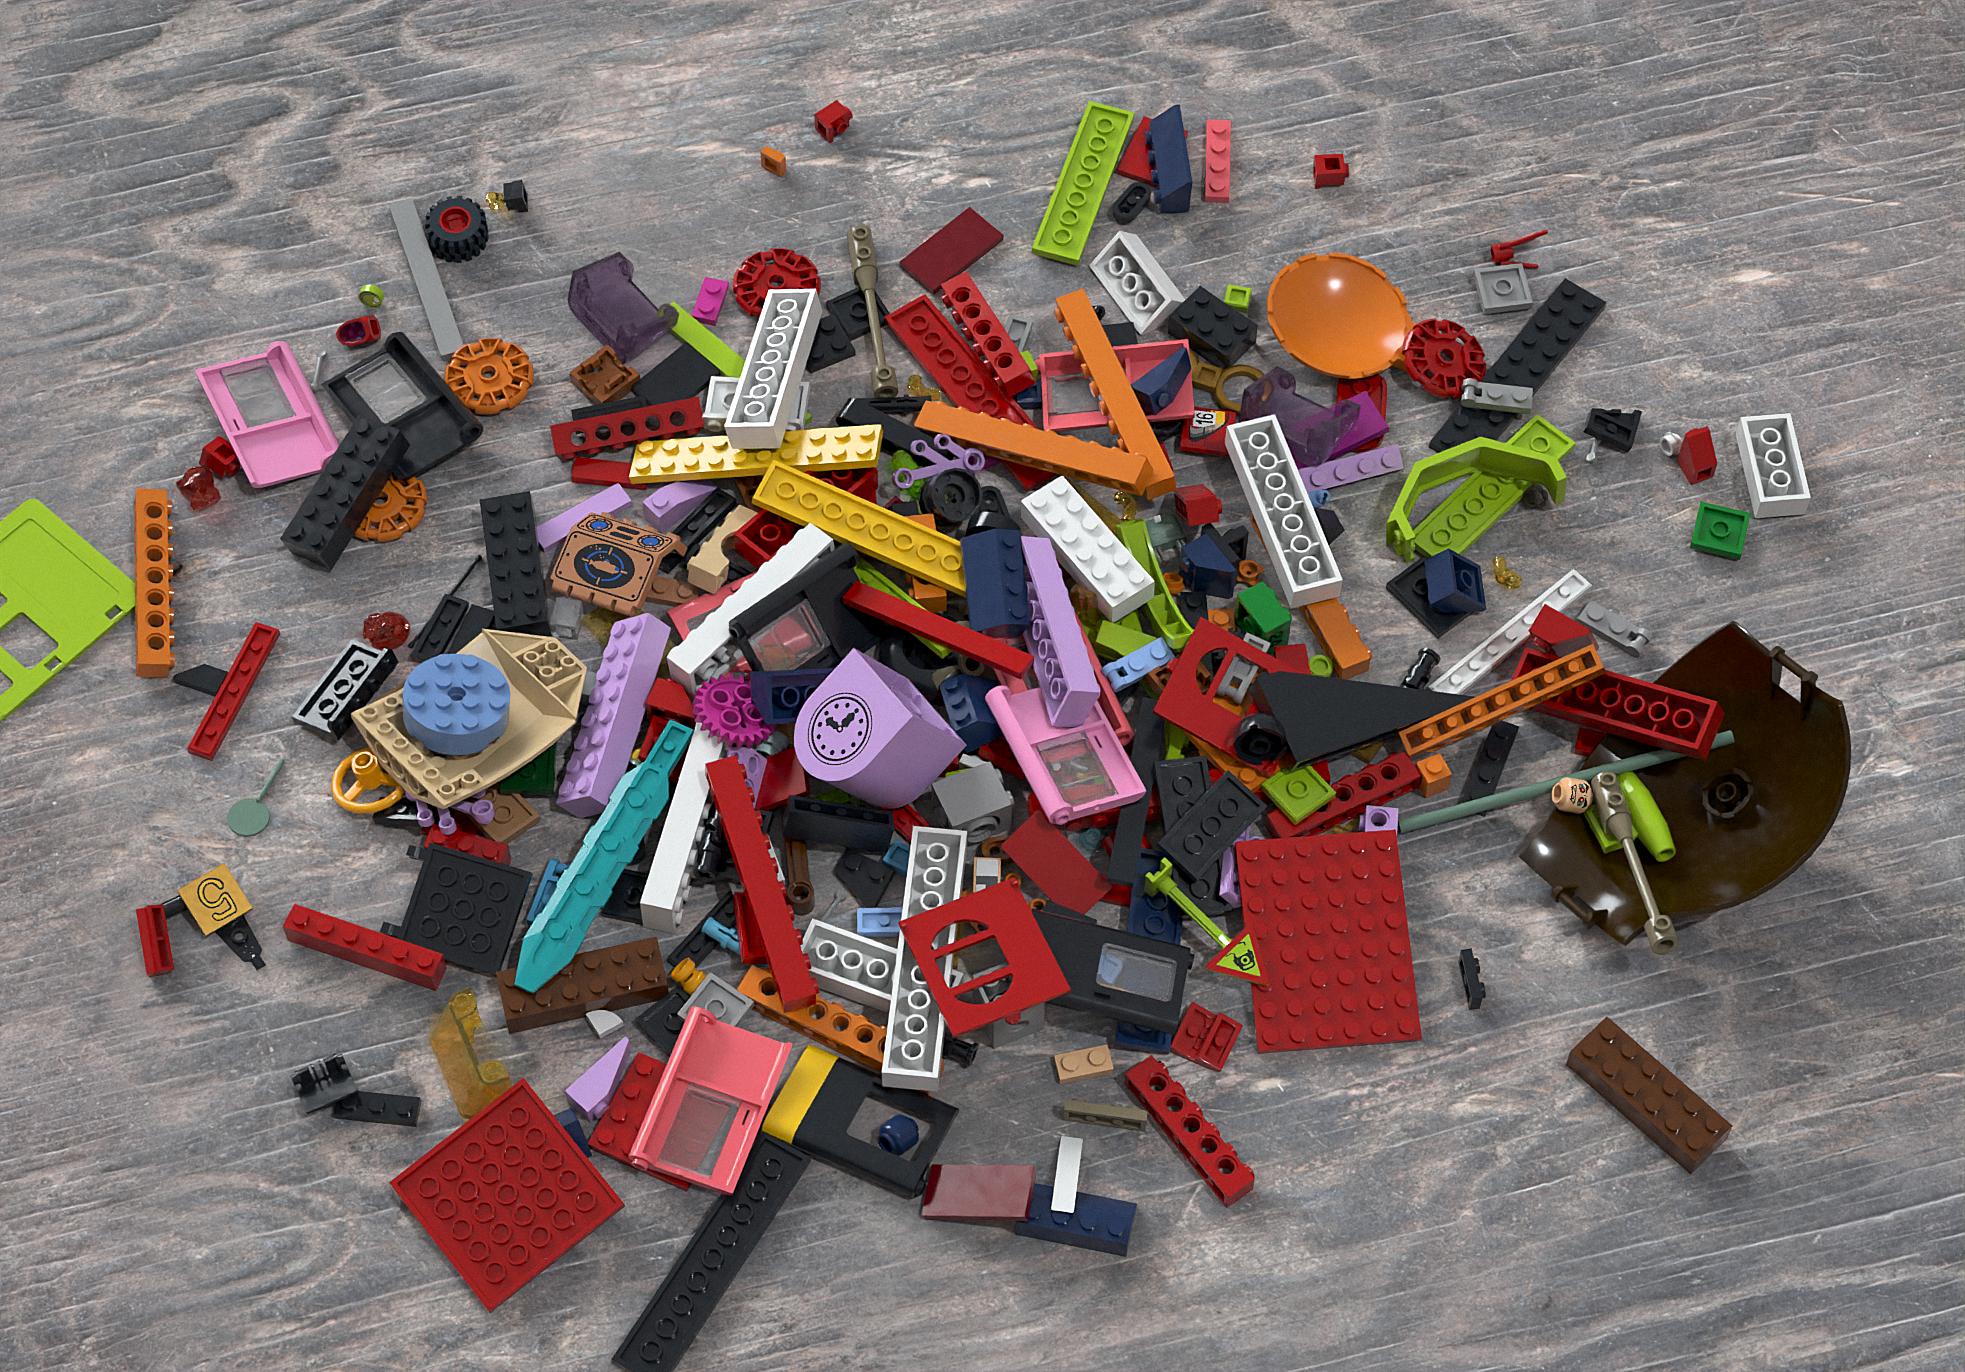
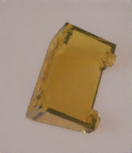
M471 987L453 994L429 1036L432 1049L459 1114L466 1122L512 1087L510 1077L503 1063L497 1060H489L479 1064L471 1045L475 1043L474 1031L477 1027L479 1028L483 1025L478 1013L476 997Z

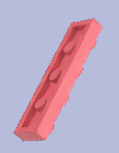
M1207 119L1205 202L1229 203L1231 120Z

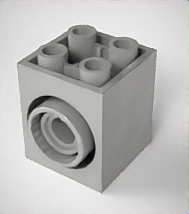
M991 761L931 783L932 810L941 829L967 831V846L982 842L989 837L1011 829V819L1014 818L1012 811L1014 800L1010 791L1004 790L1002 775L999 769L994 770Z
M1005 962L972 975V980L1007 967L1008 963ZM1008 976L973 990L972 1004H985L1000 998L1010 987L1013 976ZM1045 1003L1021 1011V1019L1016 1025H1009L1005 1022V1019H1001L983 1026L993 1049L1044 1030Z

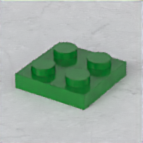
M1700 502L1690 548L1740 560L1751 513Z

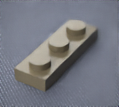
M1080 1098L1065 1099L1063 1121L1145 1132L1148 1111L1142 1110L1137 1106L1124 1108L1117 1107L1109 1102L1096 1104L1089 1103Z

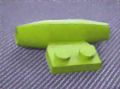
M1633 771L1616 775L1632 815L1633 841L1638 837L1659 862L1671 859L1675 855L1676 849L1667 822L1651 793ZM1590 805L1583 814L1604 853L1623 848L1614 834L1605 835L1595 805Z

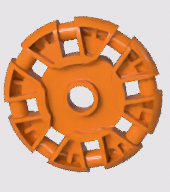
M499 338L478 339V342L470 345L468 343L462 346L451 356V363L446 365L444 372V381L468 409L474 410L476 414L481 415L499 414L500 410L514 408L528 395L527 390L532 387L534 380V368L532 363L528 362L529 356L518 345L512 342H503ZM500 351L504 352L502 355L503 357L496 354H498ZM492 371L495 373V375L491 378H485L482 376L485 372ZM513 381L519 382V385H514ZM465 382V385L458 387L460 383ZM503 394L504 399L496 401L495 397ZM474 395L479 399L478 401L473 400Z
M393 473L378 498L386 497L388 500L384 504H376L374 502L354 536L366 541L377 539L378 542H386L403 537V533L407 530L412 531L425 514L424 506L427 505V492L423 482L417 480L416 476L406 481H401ZM407 502H414V506L407 505ZM401 518L403 521L396 525L394 521ZM371 525H373L374 527H379V528H378V529H371Z

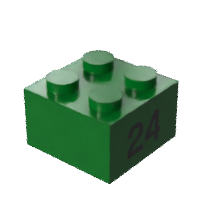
M1262 581L1237 594L1234 621L1237 627L1242 629V633L1244 634L1248 631L1250 634L1271 643L1267 652L1269 655L1274 653V646L1288 645L1292 616L1286 607H1282L1278 602L1275 591L1272 588H1268Z

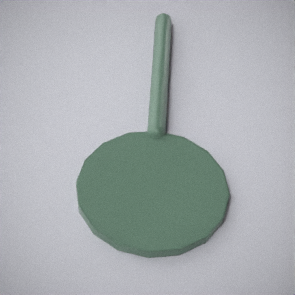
M284 759L279 760L256 799H242L230 808L227 815L228 825L237 835L245 837L255 836L268 826L270 820L269 809L261 800L283 766Z

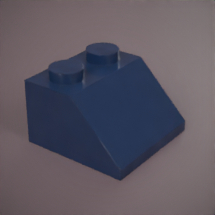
M1207 533L1181 547L1178 574L1183 578L1185 586H1188L1192 592L1206 591L1208 596L1224 599L1233 597L1236 569Z
M1449 548L1424 561L1430 605L1445 613L1483 612L1487 610L1480 565Z

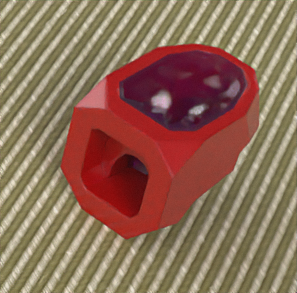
M368 315L346 321L338 328L336 336L343 345L355 346L381 339V328L378 319L374 315Z

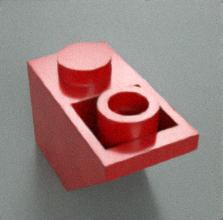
M1708 426L1688 431L1682 442L1677 463L1690 485L1713 478L1717 467V459Z

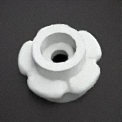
M1671 432L1665 433L1664 437L1660 439V447L1664 454L1671 456L1680 453L1682 446L1680 436L1674 433L1671 434Z

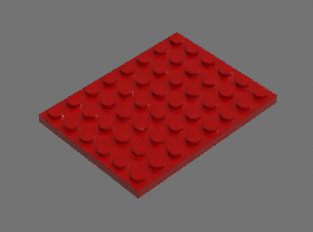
M1396 829L1235 842L1244 928L1250 923L1254 926L1269 979L1268 986L1250 982L1258 1054L1421 1041L1422 1035Z

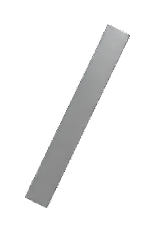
M413 199L390 204V212L442 361L450 359L464 345Z

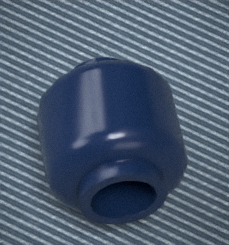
M901 1114L893 1116L881 1125L878 1130V1144L880 1148L896 1156L906 1153L919 1141L917 1123L912 1118Z

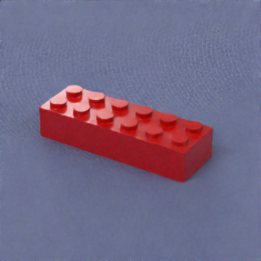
M875 467L828 471L808 470L805 472V474L862 499H866L878 489V470ZM762 509L734 533L735 552L759 570L763 563L769 562L776 555L780 547L786 546L794 538L795 534L805 527Z

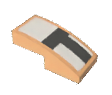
M974 857L973 893L1000 883L1001 858Z

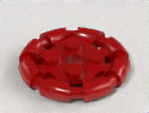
M770 248V251H759L750 255L742 262V267L736 270L733 278L732 287L733 293L737 295L735 298L736 302L745 313L759 318L763 308L758 305L760 302L765 303L768 290L816 289L818 297L821 290V279L817 276L818 270L812 261L803 254L797 255L794 250L785 248ZM773 260L775 263L766 266L765 262ZM775 281H781L783 283L781 286L774 287L771 285V283Z
M1435 318L1419 322L1413 327V331L1407 333L1402 345V354L1405 355L1403 363L1411 379L1414 382L1418 381L1427 393L1444 399L1447 396H1451L1452 399L1461 398L1462 394H1464L1462 390L1463 380L1467 379L1463 375L1464 373L1477 382H1480L1486 374V363L1483 360L1485 354L1480 343L1474 335L1471 336L1465 331V327L1456 322L1446 319L1437 321ZM1459 338L1465 344L1461 346V344L1458 343L1456 339ZM1440 353L1446 354L1450 361L1443 360ZM1447 382H1452V387L1448 386Z

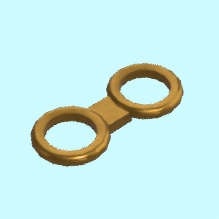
M1189 348L1192 386L1213 393L1215 401L1222 409L1236 412L1237 415L1254 414L1266 406L1270 400L1272 388L1269 379L1262 371L1253 366L1242 364L1229 366L1223 370V368L1200 362L1198 356ZM1247 376L1254 379L1260 385L1261 394L1251 403L1239 404L1229 400L1224 395L1222 388L1225 382L1232 377Z

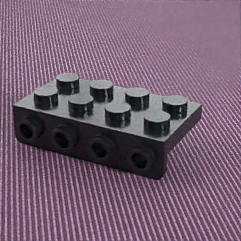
M351 639L291 716L294 722L339 741L354 722L351 718V713L367 705L399 663L393 650L385 647L381 651Z

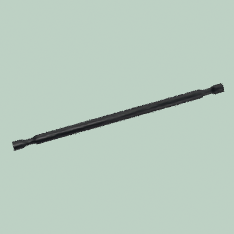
M477 555L475 561L470 564L450 590L449 595H454L475 568L477 562L482 559V556ZM434 612L415 635L413 641L408 644L410 649L413 648L415 642L422 636Z

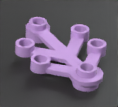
M939 434L934 439L935 447L947 449L959 458L950 461L928 447L925 441L915 440L910 447L912 453L926 457L935 465L915 470L898 468L892 474V482L898 488H908L913 484L914 480L930 477L947 469L960 468L970 473H977L984 466V455L976 448L965 450L951 441L948 435ZM941 437H944L946 440L944 446H941L939 443ZM917 443L922 445L921 452L916 450ZM970 456H973L975 459L973 465L968 463ZM901 473L905 477L902 483L898 481V475Z
M486 789L472 795L471 797H483L486 794ZM405 790L406 797L411 801H416L419 825L422 827L431 826L435 819L433 812L428 809L427 803L413 798ZM462 800L450 806L453 809L473 815L474 819L480 824L490 823L495 815L493 804L489 800H479L474 804ZM437 807L441 833L445 835L454 833L456 831V824L450 816L449 809Z

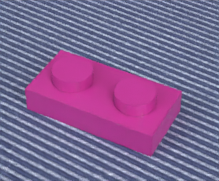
M705 277L691 316L699 323L716 326L729 289V282Z

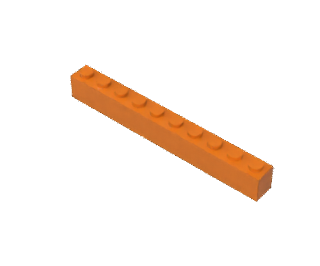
M1082 288L1055 298L1057 308L1054 309L1056 320L1058 323H1063L1064 327L1062 329L1067 342L1072 341L1073 355L1076 360L1080 359L1082 362L1080 365L1082 374L1085 379L1089 378L1091 381L1089 386L1093 397L1098 396L1100 400L1098 402L1101 414L1103 416L1107 415L1109 419L1107 424L1111 434H1116L1118 440H1116L1118 448L1126 453H1141L1145 455L1153 468V473L1144 490L1147 500L1149 501L1175 491L1174 473L1084 289Z
M926 400L914 424L915 429L933 438L939 434L948 435L951 441L965 450L976 448L984 455L1142 496L1153 473V468L1148 458L1141 453H1126L1118 447H1103L1095 441H1089V443L1080 441L1072 435L1061 436L1049 429L1044 431L1038 430L1029 424L1019 425L1006 418H992L986 413L980 412L977 414L970 412L964 407H950L941 401H936L935 403ZM941 437L939 441L946 444L945 438Z

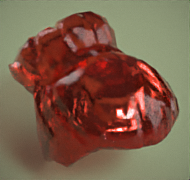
M205 464L202 467L190 468L182 479L176 482L177 489L185 499L190 501V506L193 510L201 511L207 506L211 507L221 498L219 490L214 487L213 474Z
M396 612L374 613L365 619L362 635L364 639L368 638L372 647L382 651L385 647L394 650L407 641L410 635V624L402 614Z

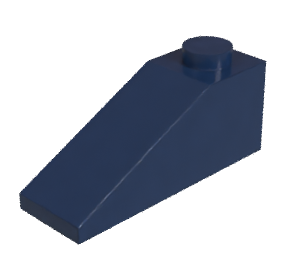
M1186 347L1180 348L1131 384L1142 410L1156 415L1174 401L1192 369Z

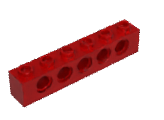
M965 271L942 283L941 287L944 294L941 295V299L947 309L952 308L951 314L956 324L963 325L961 329L967 341L972 340L974 342L972 347L978 358L983 356L985 359L983 364L989 374L994 373L996 376L993 379L1000 391L1004 389L1010 398L1036 384L1030 367L968 272Z
M693 397L550 425L549 427L555 455H561V459L576 457L577 451L586 450V455L601 452L600 447L610 445L612 450L626 447L625 442L635 440L636 445L644 441H650V437L658 435L663 440L674 438L675 432L685 431V435L699 433V427H704L705 425L699 397ZM678 411L682 413L684 421L680 426H674L670 422V416L673 412ZM650 416H654L659 420V427L655 431H650L645 426V421ZM625 421L632 422L635 427L633 434L630 436L623 435L620 430L622 423ZM606 426L609 429L610 436L607 440L601 441L596 437L598 427ZM581 431L584 433L585 441L582 445L576 446L571 442L573 432Z
M1406 751L1399 754L1393 753L1387 756L1384 761L1376 765L1369 764L1361 772L1352 776L1350 774L1345 775L1337 783L1330 785L1336 792V796L1321 807L1324 810L1323 812L1315 811L1302 820V822L1294 825L1276 807L1267 815L1266 829L1273 839L1319 835L1364 814L1367 805L1381 806L1418 789L1422 775ZM1384 776H1390V777H1392L1393 779H1392V780H1387V779H1385V778H1383V777H1384ZM1360 787H1368L1370 790H1362ZM1343 797L1346 798L1347 801H1340L1337 798Z
M1151 1055L1126 1072L1125 1085L1148 1111L1150 1116L1226 1208L1253 1190L1255 1175L1252 1169L1247 1164L1243 1165L1240 1162L1234 1147L1230 1143L1225 1144L1220 1137L1218 1128L1212 1122L1208 1123L1199 1105L1196 1102L1191 1103L1186 1097V1091L1178 1081L1174 1082L1167 1067L1162 1061L1157 1062ZM1154 1085H1159L1163 1088V1090L1154 1091L1151 1089V1087ZM1177 1106L1181 1110L1178 1112H1172L1168 1109V1107ZM1188 1126H1193L1198 1131L1190 1133L1186 1131L1185 1128ZM1211 1147L1215 1152L1205 1153L1202 1151V1148ZM1229 1168L1232 1173L1223 1174L1219 1169Z

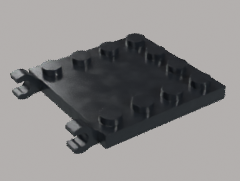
M429 843L427 850L409 845L406 855L409 858L423 861L402 926L383 921L380 932L442 953L445 961L497 976L496 972L501 971L533 874L529 871L434 843Z

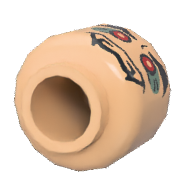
M1565 777L1556 783L1552 789L1553 802L1559 810L1564 812L1581 814L1593 802V792L1585 780Z

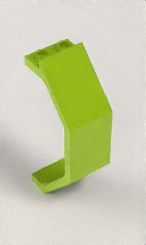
M1478 437L1414 463L1386 523V546L1393 544L1396 554L1398 556L1402 555L1405 563L1415 560L1413 554L1415 544L1413 540L1416 539V536L1408 522V518L1419 496L1425 491L1476 471L1491 472L1540 484L1548 490L1555 505L1565 501L1567 476L1555 456Z

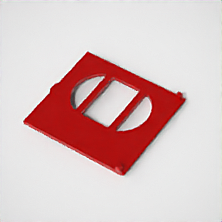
M1200 617L1180 658H1173L1167 663V670L1171 673V676L1152 713L1264 776L1272 777L1281 758L1272 763L1270 760L1262 761V765L1249 764L1239 759L1234 749L1233 735L1237 724L1243 718L1213 702V697L1234 655L1243 658L1265 672L1268 671L1270 674L1277 671L1303 673L1205 618ZM1226 650V655L1206 695H1203L1196 680V669L1200 659L1209 652ZM1254 699L1245 716L1257 712L1258 708Z
M1014 877L898 922L901 932L953 1038L1001 1019H1005V1022L1009 1025H1016L1021 1019V1011L1071 992L1070 986L1018 887L1019 882ZM960 922H973L988 928L956 942L931 950L936 936L950 925ZM995 938L1008 966L953 988H948L935 960L985 940ZM1008 976H1013L1008 990L1000 998L992 1002L968 1004L955 998Z

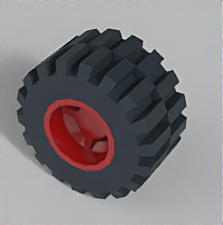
M452 196L446 197L447 200L445 201L440 199L437 201V206L432 205L430 212H427L425 216V229L431 251L434 254L437 253V257L443 259L445 256L446 262H452V259H456L457 263H462L463 258L470 261L472 260L471 255L479 256L481 254L480 249L484 250L486 248V242L489 239L483 208L480 209V205L477 202L473 203L472 199L468 197L465 200L462 196H457L452 199Z

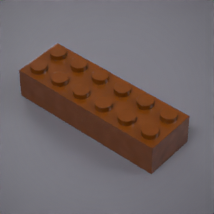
M657 937L576 954L567 966L534 994L515 986L518 967L496 972L509 1034L584 1018L586 1013L595 1010L611 1012L656 1002L669 993Z
M1605 1017L1570 1051L1566 1065L1690 1175L1727 1140L1732 1125L1609 1017Z

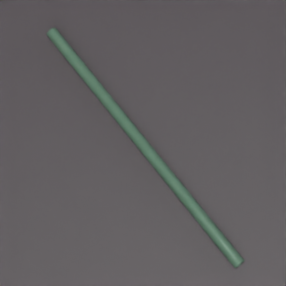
M1729 730L1716 734L1711 749L1734 743L1732 731ZM1660 749L1398 820V827L1400 833H1405L1552 793L1554 785L1565 777L1581 779L1589 783L1596 775L1603 772H1613L1618 775L1686 755Z

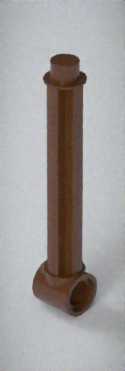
M786 804L781 805L782 818H783V814H784V811H785ZM784 837L789 880L787 890L788 905L792 906L794 914L804 916L812 912L815 907L814 889L809 875L806 840ZM798 896H806V897H807V898H805V899H803V900H798V899H796V897H798Z

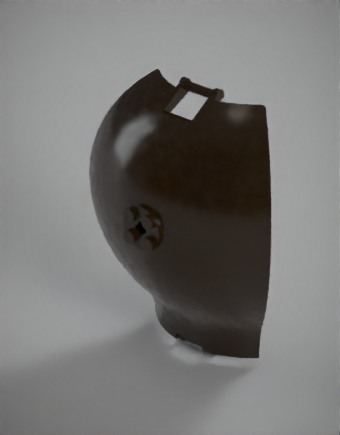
M1736 621L1729 622L1707 636L1653 682L1657 685L1717 701L1725 713L1717 734L1731 730L1734 743L1710 749L1706 761L1684 756L1633 770L1634 774L1651 793L1666 820L1676 849V853L1671 859L1659 862L1638 837L1633 841L1660 915L1670 917V919L1708 914L1732 908L1752 900L1777 886L1807 861L1824 841L1838 816L1848 787L1851 769V740L1843 702L1816 686L1818 675L1815 672L1807 671L1787 656L1785 650L1780 646L1774 647L1771 651L1768 650ZM1782 666L1801 679L1800 701L1780 687ZM1606 733L1577 772L1662 748ZM1555 806L1541 829L1519 854V858L1554 888L1551 898L1555 902H1561L1582 920L1584 927L1590 929L1597 925L1620 944L1627 946L1634 938L1645 931V923L1650 918L1624 848L1604 853L1583 813L1564 812ZM1576 894L1595 911L1588 912L1572 897Z

